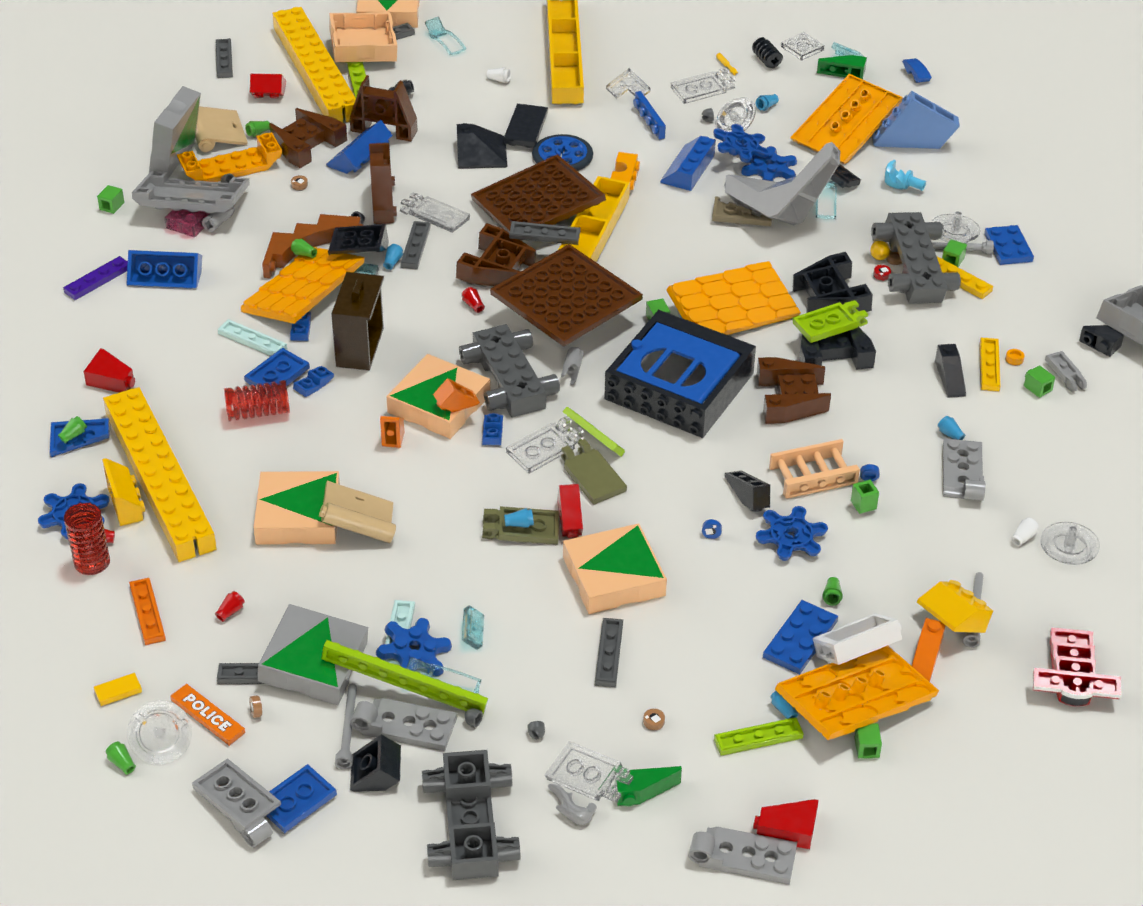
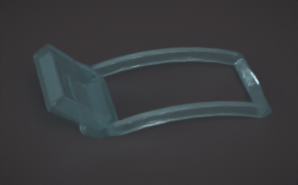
M439 17L425 21L429 36L438 41L449 55L459 54L466 50L464 44L454 33L445 30ZM449 34L463 49L451 53L449 48L438 37Z
M828 181L825 188H835L834 216L818 215L817 199L816 218L836 219L837 186L836 182Z
M410 657L406 669L419 672L428 677H432L435 668L453 672L476 680L477 684L473 693H479L481 679L447 667L426 664L414 657Z

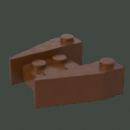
M366 75L360 85L350 115V131L362 133L371 126L372 122L377 123L382 120L384 124L396 126V139L412 142L418 131L417 116L403 81L400 80L395 90L392 91L370 87L369 75Z
M295 108L296 121L283 129L273 123H269L270 133H273L280 145L283 156L289 163L299 169L312 162L311 149L325 141L334 147H338L348 141L345 123L333 117Z
M389 143L369 144L373 221L374 224L394 223V216H397V206H393L392 186H395V176H391Z
M486 223L479 232L478 249L485 252L481 257L464 252L456 264V278L471 284L496 286L521 272L518 269L522 264L528 266L535 264L536 250L520 239L509 238V232L503 228Z
M778 357L758 358V386H777L778 394L765 395L763 414L765 424H782L828 412L831 393H819L817 385L824 384L825 366Z

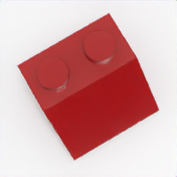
M250 73V93L255 98H264V96L279 98V96H284L286 79L282 74Z

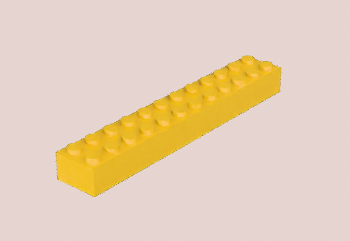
M546 0L552 104L584 103L578 1Z
M293 7L292 9L273 12L274 30L322 114L343 122L342 108H344L345 121L350 122V115L356 98L302 7Z
M597 176L593 185L605 194L606 200L599 205L586 209L584 212L577 213L570 226L581 228L578 245H570L595 262H597L629 200L630 182ZM561 243L559 249L563 248L568 244Z
M140 387L103 397L106 415L178 562L196 557L194 539L197 541L199 555L217 550L214 531Z

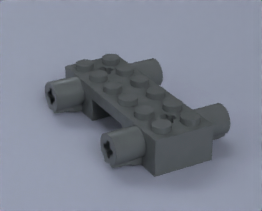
M921 212L888 213L885 223L872 224L871 236L873 241L889 242L891 252H899L904 269L902 273L889 275L888 287L890 292L905 293L909 304L942 303L947 291H955L960 288V274L958 272L942 273L931 240L941 239L943 234L941 222H924Z
M507 324L472 332L473 343L459 346V355L463 365L481 363L485 371L491 370L498 382V389L484 392L485 404L489 411L507 409L512 418L546 409V397L560 391V384L556 374L538 378L522 350L533 346V337L529 329L512 333Z
M487 750L443 753V767L422 771L423 793H446L449 830L448 841H443L439 844H427L428 868L451 866L453 880L499 876L498 862L521 860L519 837L504 838L496 836L495 822L493 820L491 788L510 787L513 785L511 764L498 765L489 763Z

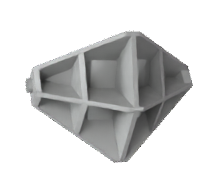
M833 142L825 144L796 177L780 182L726 175L725 193L736 205L761 213L770 219L774 218L791 225L802 223L836 168L840 165V150Z

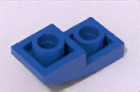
M917 58L904 59L902 61L907 73H912L916 83L931 80L932 77L929 71Z
M307 312L295 324H292L290 341H309L311 312Z
M319 366L309 370L306 378L294 382L293 389L307 397L324 387L334 377V373L323 366Z
M497 413L484 415L482 445H501L503 415Z

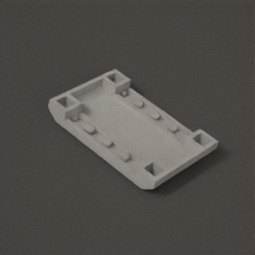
M151 171L132 191V199L140 206L155 207V209L171 208L174 211L186 209L189 212L225 213L234 206L250 185L249 178L233 177L229 183L168 178V172Z

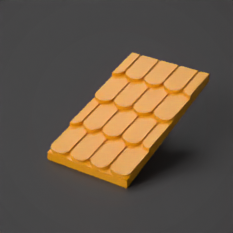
M848 74L790 138L796 143L817 152L825 144L833 142L840 150V163L846 164L863 147L872 134L880 128L884 119L892 114L893 109L899 106L903 97Z
M314 247L317 249L316 257L311 258L299 255L295 257L291 264L280 270L277 276L261 286L258 292L243 302L241 312L295 324L343 282L346 272H355L363 265L364 257L347 253L329 255L327 249Z
M769 261L746 265L743 268L726 270L723 273L697 277L694 280L674 283L666 289L683 319L725 335L799 316L801 313Z
M888 645L840 665L829 663L779 682L775 687V690L793 708L795 707V710L808 720L816 730L822 733L827 740L852 733L857 728L878 722L879 719L907 711L912 706L930 701L939 692L933 684Z

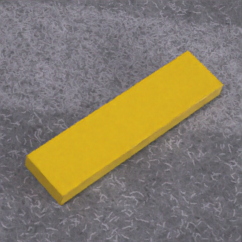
M980 338L981 390L1000 392L999 339Z

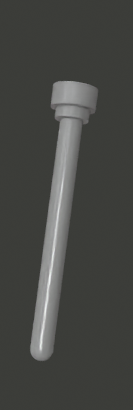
M986 240L982 244L965 243L967 244L966 250H981L985 254H993V240ZM932 242L934 249H945L948 244Z
M978 572L975 575L973 596L981 600L983 574ZM965 632L963 643L967 647H977L980 644L981 636L979 633Z
M353 683L348 686L341 750H339L335 757V765L340 769H348L353 764V755L350 751L352 734L350 721L354 713L357 686Z

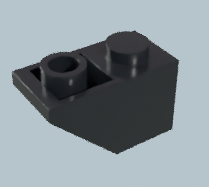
M1108 325L1083 326L1079 341L1111 357L1122 346L1124 334Z

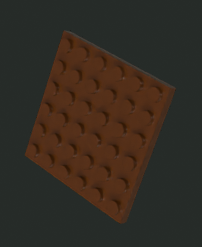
M558 154L471 194L472 200L509 233L512 221L555 225L606 200L603 192Z
M570 244L490 289V295L563 347L643 300L641 292Z

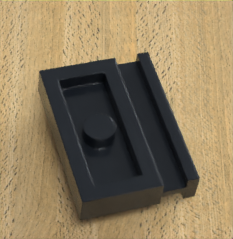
M841 164L838 165L830 178L842 188L858 186L861 181L860 178Z

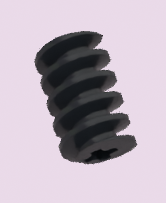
M760 37L753 43V52L768 68H775L782 62L783 55L768 39Z

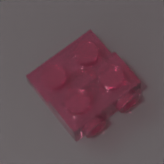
M186 209L172 210L165 216L166 228L195 238L204 229L202 221L210 213H205V211L189 212Z

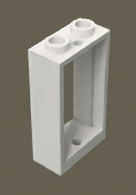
M875 613L814 637L813 642L817 658L840 665L902 640V628L897 619Z

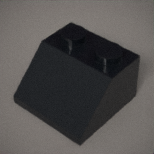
M381 734L352 754L351 791H386L400 781L401 745Z

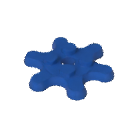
M733 124L731 132L719 128L713 131L714 137L723 141L718 143V151L721 153L729 152L733 156L739 155L740 160L744 163H748L753 155L767 158L770 154L769 149L759 145L765 141L764 135L745 133L743 127L739 124Z
M769 146L767 149L770 150V154L767 158L753 155L749 161L750 165H745L741 170V174L744 176L759 175L762 177V180L774 181L777 177L789 179L796 177L795 171L788 167L795 166L797 159L793 155H777L776 148Z
M82 483L75 484L68 496L60 497L54 493L47 494L43 500L48 507L52 508V511L41 515L38 518V524L42 528H49L55 525L62 526L61 535L68 540L73 539L76 531L81 530L83 526H92L93 524L102 528L105 519L103 516L96 514V511L108 506L109 496L100 494L95 497H88L86 495L87 487Z
M795 506L789 516H781L774 510H767L764 512L763 517L765 522L771 527L767 530L758 531L756 539L760 544H776L778 546L777 555L783 561L788 560L792 552L797 550L804 551L814 557L820 553L821 546L813 538L825 535L828 531V526L823 522H807L805 520L807 511L802 506ZM789 532H793V533L795 534V536L793 537L792 535H789L788 533H789Z
M425 618L418 619L415 626H412L410 629L402 628L398 623L391 621L385 626L384 631L392 638V643L380 645L376 650V656L381 660L395 659L401 667L412 671L424 668L431 675L440 676L444 672V667L436 658V655L449 652L452 648V643L446 637L434 638L428 634L430 624ZM409 645H419V650H412Z

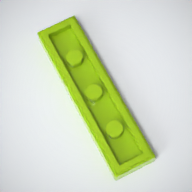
M566 407L563 410L564 414L621 457L625 453L622 447L571 408Z
M797 717L714 734V741L722 756L802 739L804 733Z

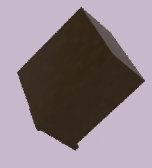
M346 272L331 313L336 367L370 371L384 330L381 292L384 276Z

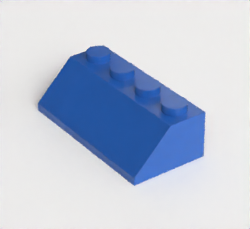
M382 120L363 131L326 165L346 174L352 170L356 172L362 167L361 163L365 164L370 160L369 144L389 143L388 139L393 135Z
M699 136L684 145L662 177L660 183L692 191L715 156L716 140L707 136Z
M128 250L127 285L176 288L198 287L202 273L201 254Z

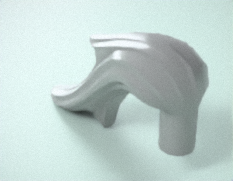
M556 784L548 785V788L561 802V805L556 806L558 811L578 825H585L590 821L597 809L594 803H589L587 808L577 806L572 801V792L567 793Z

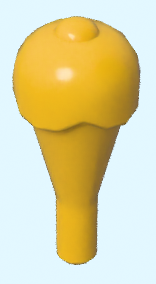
M881 240L874 241L870 252L874 259L884 260L890 254V247L887 242Z

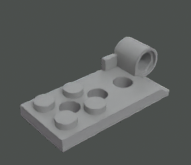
M944 438L943 497L983 501L986 483L983 476L982 442Z
M381 698L374 699L373 704L368 701H360L355 708L350 724L354 729L361 731L362 735L378 737L382 734L392 741L445 751L457 720V713ZM386 717L394 718L390 722H386L383 720ZM408 721L414 722L411 726L404 725ZM429 725L436 727L432 730L425 729V727Z
M228 758L192 782L193 789L233 822L234 828L242 834L249 846L254 848L273 834L272 828L264 816L280 806L281 801ZM250 804H255V805H254L253 807H251V808H245L246 806H248V805H250Z
M716 826L707 828V832L694 833L689 858L693 862L698 863L699 867L790 885L797 842ZM722 847H728L732 851L729 853H724L720 849ZM749 851L752 852L754 856L745 857L742 853ZM773 856L777 860L774 862H769L765 859V857Z

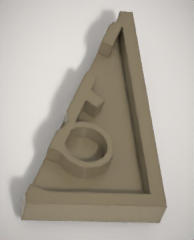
M715 196L712 221L771 226L772 219L765 215L758 217L753 215L750 209L738 206L732 202L726 204L720 201V197Z

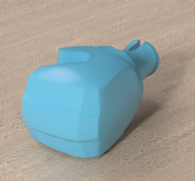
M896 160L890 161L887 164L885 183L888 186L901 190H906L909 186L921 191L924 190L926 181L913 177V171L908 170L906 175L902 170L897 171L895 168Z

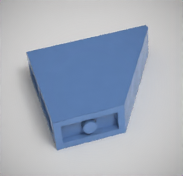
M911 91L908 95L904 96L899 106L893 109L892 114L884 119L880 128L872 134L873 145L875 147L940 149L960 127L959 118Z

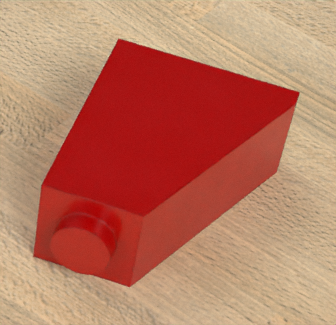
M102 348L99 349L83 371L85 382L88 386L120 393L130 390L135 385L132 368Z
M579 484L559 485L557 503L562 537L577 538L583 532Z
M812 799L762 807L760 816L755 815L753 829L757 830L758 835L797 842V847L810 850L819 800Z

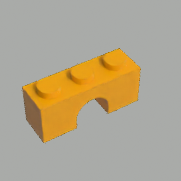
M618 152L615 171H612L611 179L630 182L629 195L630 191L634 190L637 173L640 169L638 154Z

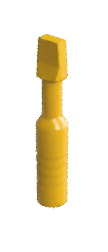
M721 53L716 55V58L725 67H728L733 75L738 73Z

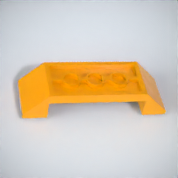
M271 132L256 136L257 147L217 155L216 157L199 161L193 151L177 154V158L188 177L196 181L219 182L223 175L229 173L233 174L234 177H240L268 170L282 154V149Z

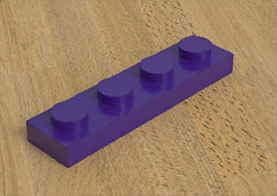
M118 256L63 287L64 293L73 300H77L127 272L128 261Z

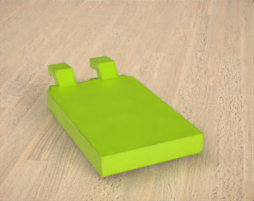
M855 300L846 302L843 305L839 302L793 317V324L812 343L868 324V321L865 319L868 317V313L865 310L858 311L856 308L859 307V304Z

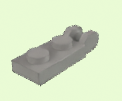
M1063 351L1046 355L1045 361L1062 381L1066 382V386L1071 392L1077 390V385L1081 389L1087 388V382L1081 372Z

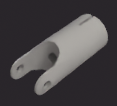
M232 208L225 213H210L203 219V227L205 230L213 232L233 215L235 209Z
M578 347L568 349L561 377H564L566 374L571 377V385L577 380L584 354Z

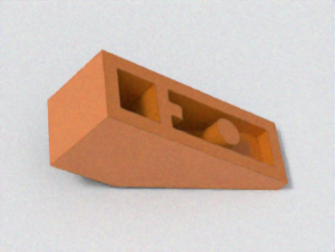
M926 618L912 667L930 682L946 625L941 621Z

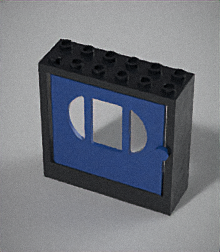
M658 309L605 371L604 399L704 438L754 374L756 346ZM664 351L649 371L644 372L641 367L644 357L652 352ZM672 353L693 360L675 384L653 376ZM701 364L706 371L705 377L694 385L682 386L698 365Z

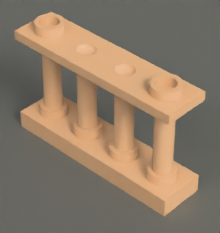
M839 439L772 453L770 455L769 468L770 470L780 468L785 477L783 489L785 498L858 483L859 467L857 465L847 466L841 456L844 441ZM833 457L839 468L829 470L824 459ZM816 461L821 472L811 474L806 463ZM798 465L804 476L793 478L788 466Z

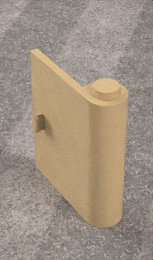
M199 106L195 138L201 151H211L215 146V142L239 145L248 144L237 110Z
M330 481L326 482L324 502L319 512L322 522L387 543H391L396 531V524L392 523L393 502Z

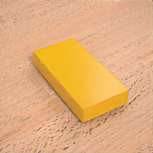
M132 673L94 686V692L100 706H104L141 693L142 688L136 674Z

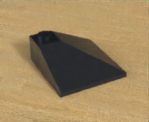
M456 124L458 169L507 167L506 144L503 143L504 135L475 124Z
M386 224L335 227L328 254L383 252L387 250L389 240Z

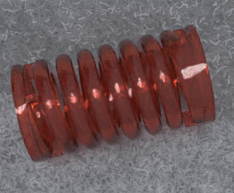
M285 380L279 381L278 384L275 381L271 382V384L266 382L263 386L261 383H258L256 387L251 384L249 388L246 385L242 386V388L236 386L234 390L231 387L224 388L228 422L234 417L235 420H240V410L243 419L248 418V412L250 418H255V410L257 417H262V408L265 416H269L270 411L272 415H276L277 410L278 414L290 413Z
M91 503L73 505L65 512L64 523L74 567L79 573L84 575L101 573L110 564V555L99 507Z

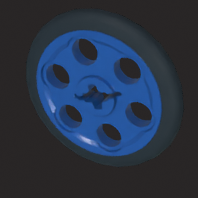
M568 134L547 136L538 141L532 150V156L536 164L558 154L566 162H570L569 164L577 171L589 165L594 154L592 147L587 141Z

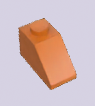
M448 378L433 394L437 400L436 404L442 410L447 409L451 412L470 408L480 403L472 390Z
M381 416L382 446L401 448L405 433L404 418Z

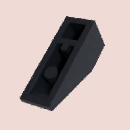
M956 344L938 345L935 363L947 397L966 396L961 359Z
M742 470L725 473V478L744 506L754 512L770 508V484Z

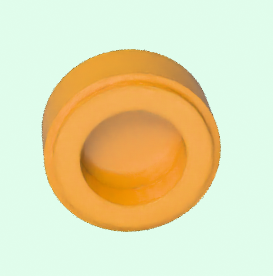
M1010 349L1007 351L1005 359L1011 365H1021L1024 362L1025 354L1019 349Z

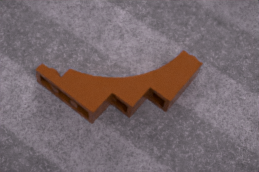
M320 214L317 224L296 223L294 233L273 232L262 263L264 278H271L276 268H284L297 256L291 250V245L295 239H303L312 247L331 243L335 227L362 226L364 224H361V217Z

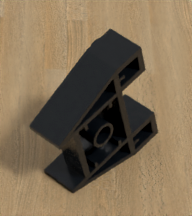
M846 252L829 255L793 274V292L806 289L810 296L807 298L806 313L839 302L843 305L854 300L859 304V307L856 308L858 311H872L873 294L868 286L862 284L849 288L845 281L852 277V261Z
M859 326L858 328L812 343L802 334L800 362L822 366V361L852 358L856 370L874 368L875 347L872 340Z

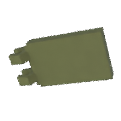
M585 439L578 441L580 446L578 448L579 455L575 456L573 450L568 445L561 448V451L564 453L561 455L565 462L564 469L576 484H579L580 489L593 505L627 491V485L598 450L591 449L590 444Z
M500 506V510L484 509L482 538L558 545L559 511L532 509L534 525H530L527 528L505 526L504 518L506 514L525 508Z

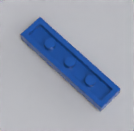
M641 91L635 92V99H633L634 107L638 109L641 117L650 126L653 134L659 140L665 139L666 125Z

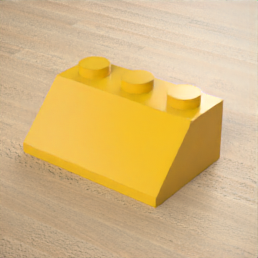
M107 458L102 459L107 487L119 525L123 526L143 521L142 512H145L143 500L139 501L141 499L139 488L134 487L137 486L134 474L130 475L129 469L126 466Z
M955 580L938 582L917 600L920 606L954 632L985 633L993 610L987 606L985 601L977 599L973 596V592L961 587V583Z

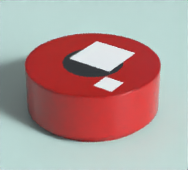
M877 265L874 268L873 276L881 281L888 280L891 269L886 265Z

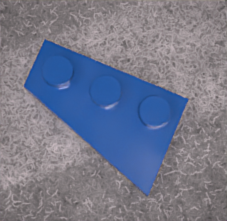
M109 418L83 420L87 425L85 432L71 439L66 444L58 437V434L61 433L69 421L51 422L50 456L53 457L110 438Z

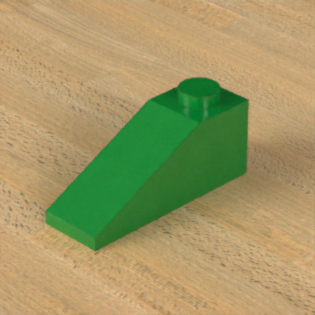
M845 55L819 58L817 73L844 78L851 74L863 79L867 57Z
M682 767L615 771L614 785L617 806L638 805L681 783Z

